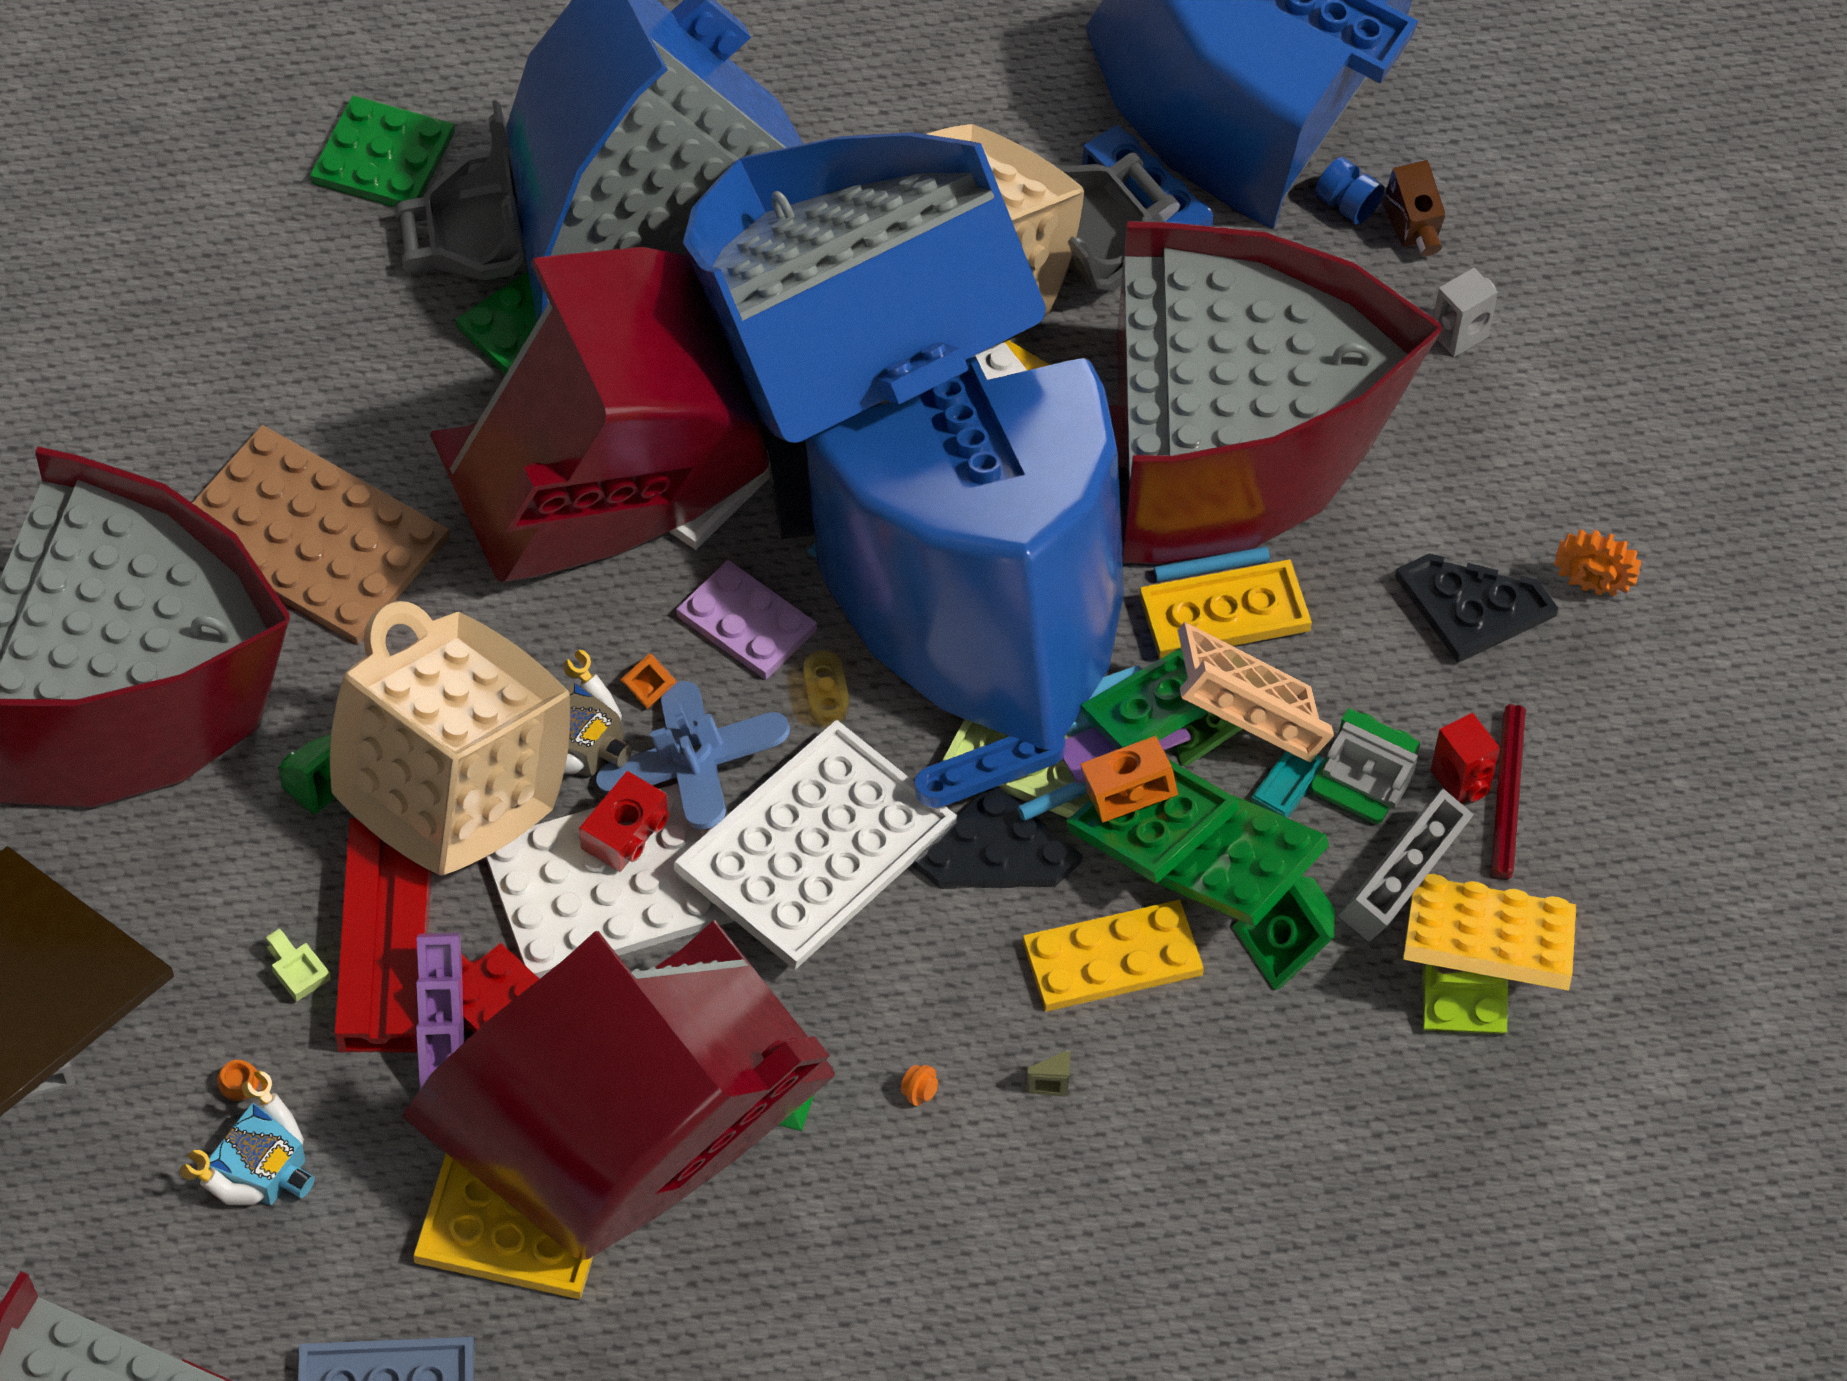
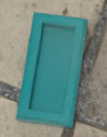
M1285 751L1251 797V803L1289 818L1310 789L1312 781L1326 759L1317 754L1311 762H1308Z

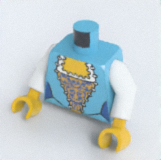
M262 1071L254 1073L255 1077L261 1082L262 1087L259 1092L255 1091L247 1081L242 1084L244 1095L252 1099L258 1098L260 1100L259 1106L254 1103L250 1105L210 1158L201 1150H193L187 1154L189 1159L196 1162L197 1170H194L188 1164L180 1167V1174L183 1178L193 1180L198 1177L201 1179V1186L227 1205H255L261 1202L270 1206L284 1189L299 1198H304L311 1190L315 1181L313 1175L301 1169L305 1162L302 1146L304 1138L292 1113L276 1093L270 1094L271 1078Z

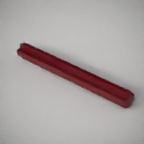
M1508 704L1505 706L1503 713L1491 875L1496 879L1508 880L1512 878L1514 872L1526 709L1522 705Z

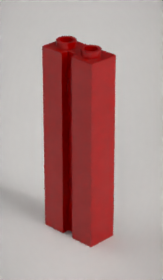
M349 818L335 1024L338 1052H418L416 1026L419 1023L416 984L419 979L418 934H428L432 871L388 845L357 818Z

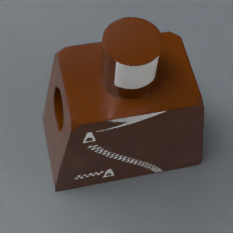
M1428 160L1393 168L1382 199V204L1403 247L1417 244L1422 256L1434 255L1442 249L1438 235L1445 219V210Z

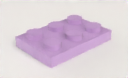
M729 560L717 569L676 609L678 618L765 680L817 631V622Z

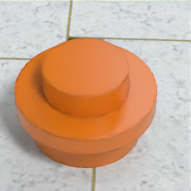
M244 1060L228 1062L220 1070L217 1077L220 1093L232 1101L248 1099L249 1097L244 1095L242 1091V1084L247 1081L257 1091L260 1080L254 1075L257 1069Z
M929 1065L911 1066L901 1083L902 1095L906 1096L908 1102L915 1106L921 1105L923 1101L931 1100L938 1088L936 1070Z

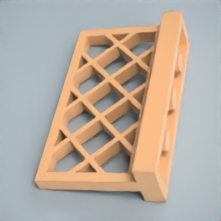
M1186 622L1178 629L1188 679L1180 687L1183 699L1308 762H1311L1334 736L1332 725L1319 719L1311 686Z

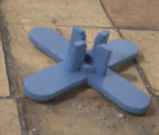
M689 681L677 682L661 696L667 730L664 727L650 733L655 748L630 756L627 763L622 767H618L611 762L606 764L598 772L596 782L600 791L607 795L626 771L633 773L651 785L677 777L687 822L695 829H709L720 823L726 814L717 765L781 744L788 737L790 726L784 715L770 712L717 729L712 715L705 714L701 693L697 685ZM692 745H701V748L695 753Z

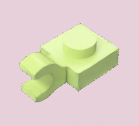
M277 929L266 937L267 942L270 944L267 946V949L277 960L276 963L272 964L273 973L296 1002L331 980L330 972L307 943L295 949L281 929Z

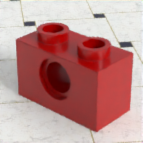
M1472 712L1439 729L1430 771L1443 788L1461 804L1467 800L1476 802L1490 791L1500 747Z
M626 771L579 827L581 849L621 872L630 861L635 862L641 856L645 848V842L653 832L659 833L666 825L669 818L667 794L633 773ZM625 821L634 822V823L631 824V825H621V824H620V823L625 822Z

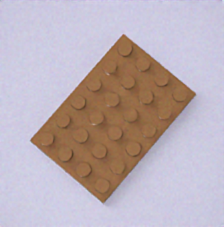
M264 425L253 434L192 502L238 535L283 603L357 645L364 638L365 628L371 615L380 607L394 603L450 537V531L447 527Z

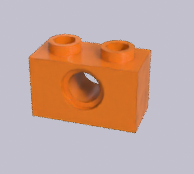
M1156 736L1080 763L1087 793L1102 823L1178 795L1172 766Z

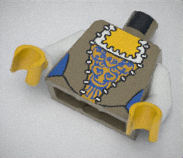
M577 650L575 657L582 664V669L575 668L569 659L564 662L563 666L567 676L579 678L582 681L580 685L573 682L567 689L570 696V734L564 774L579 773L591 776L598 771L606 760L618 767L624 766L631 756L632 747L622 742L624 737L621 725L622 714L611 693L597 674L591 675L588 671L591 664L589 655L583 650Z

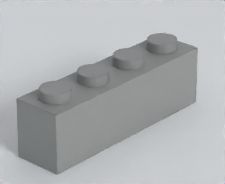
M1442 789L1423 807L1338 917L1368 942L1374 939L1388 926L1474 814L1447 791Z

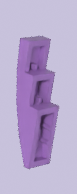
M460 933L418 934L419 979L416 984L419 1023L416 1026L420 1089L430 1074L464 1043Z

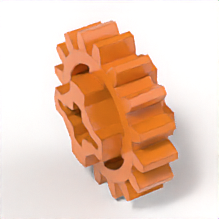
M1581 529L1578 531L1577 536L1568 533L1565 540H1560L1554 566L1560 568L1559 576L1570 577L1569 585H1582L1581 590L1588 591L1593 589L1598 595L1608 592L1612 596H1617L1618 590L1628 593L1630 586L1636 585L1641 560L1636 559L1638 553L1636 550L1626 549L1627 541H1614V534L1610 533L1603 537L1598 530L1587 534Z

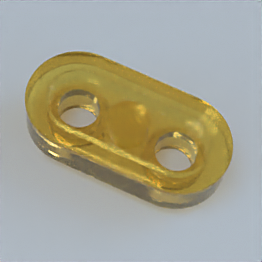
M816 651L810 654L803 664V678L810 714L816 722L823 725H831L835 720L842 722L849 712V696L842 661L836 654L830 651ZM820 672H826L829 674V676L820 678L817 676V674ZM826 705H832L835 707V709L825 710L823 709V707Z

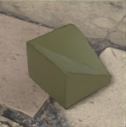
M1071 1050L1061 1052L1033 1066H1027L1026 1092L1028 1094L1066 1096L1069 1087Z

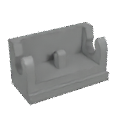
M1345 722L1329 750L1327 757L1330 759L1326 763L1322 775L1395 809L1414 777L1418 755Z

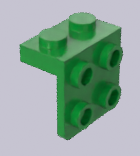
M1348 708L1341 719L1339 733L1345 722H1348L1418 755L1420 741L1414 739L1405 731L1395 730L1378 722L1367 713H1359ZM1327 757L1312 781L1311 792L1374 824L1381 823L1389 812L1390 807L1323 776V769L1330 759Z

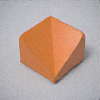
M649 653L621 679L647 709L678 682L652 653Z

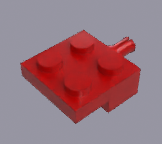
M499 943L485 956L474 962L468 960L461 953L464 1030L468 1034L471 1031L475 1033L485 1022L539 980L502 943Z

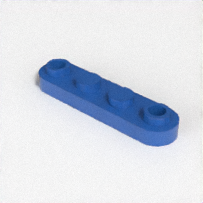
M1009 736L926 767L916 776V797L920 803L927 807L939 808L1055 765L1064 757L1065 737L1062 738L1056 748L1042 752L1040 751L1042 749L1030 743Z

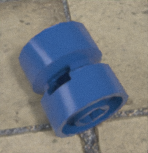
M1345 157L1335 159L1325 169L1315 188L1316 197L1332 208L1339 205L1340 214L1356 225L1362 224L1376 211L1385 194V186L1369 174L1361 175L1360 168Z

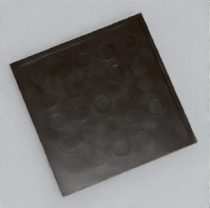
M8 846L0 851V1117L174 977L171 966Z

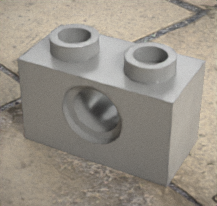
M1475 268L1444 284L1438 290L1433 318L1441 324L1442 329L1437 340L1453 357L1488 338L1490 334L1498 291L1492 281L1484 278Z

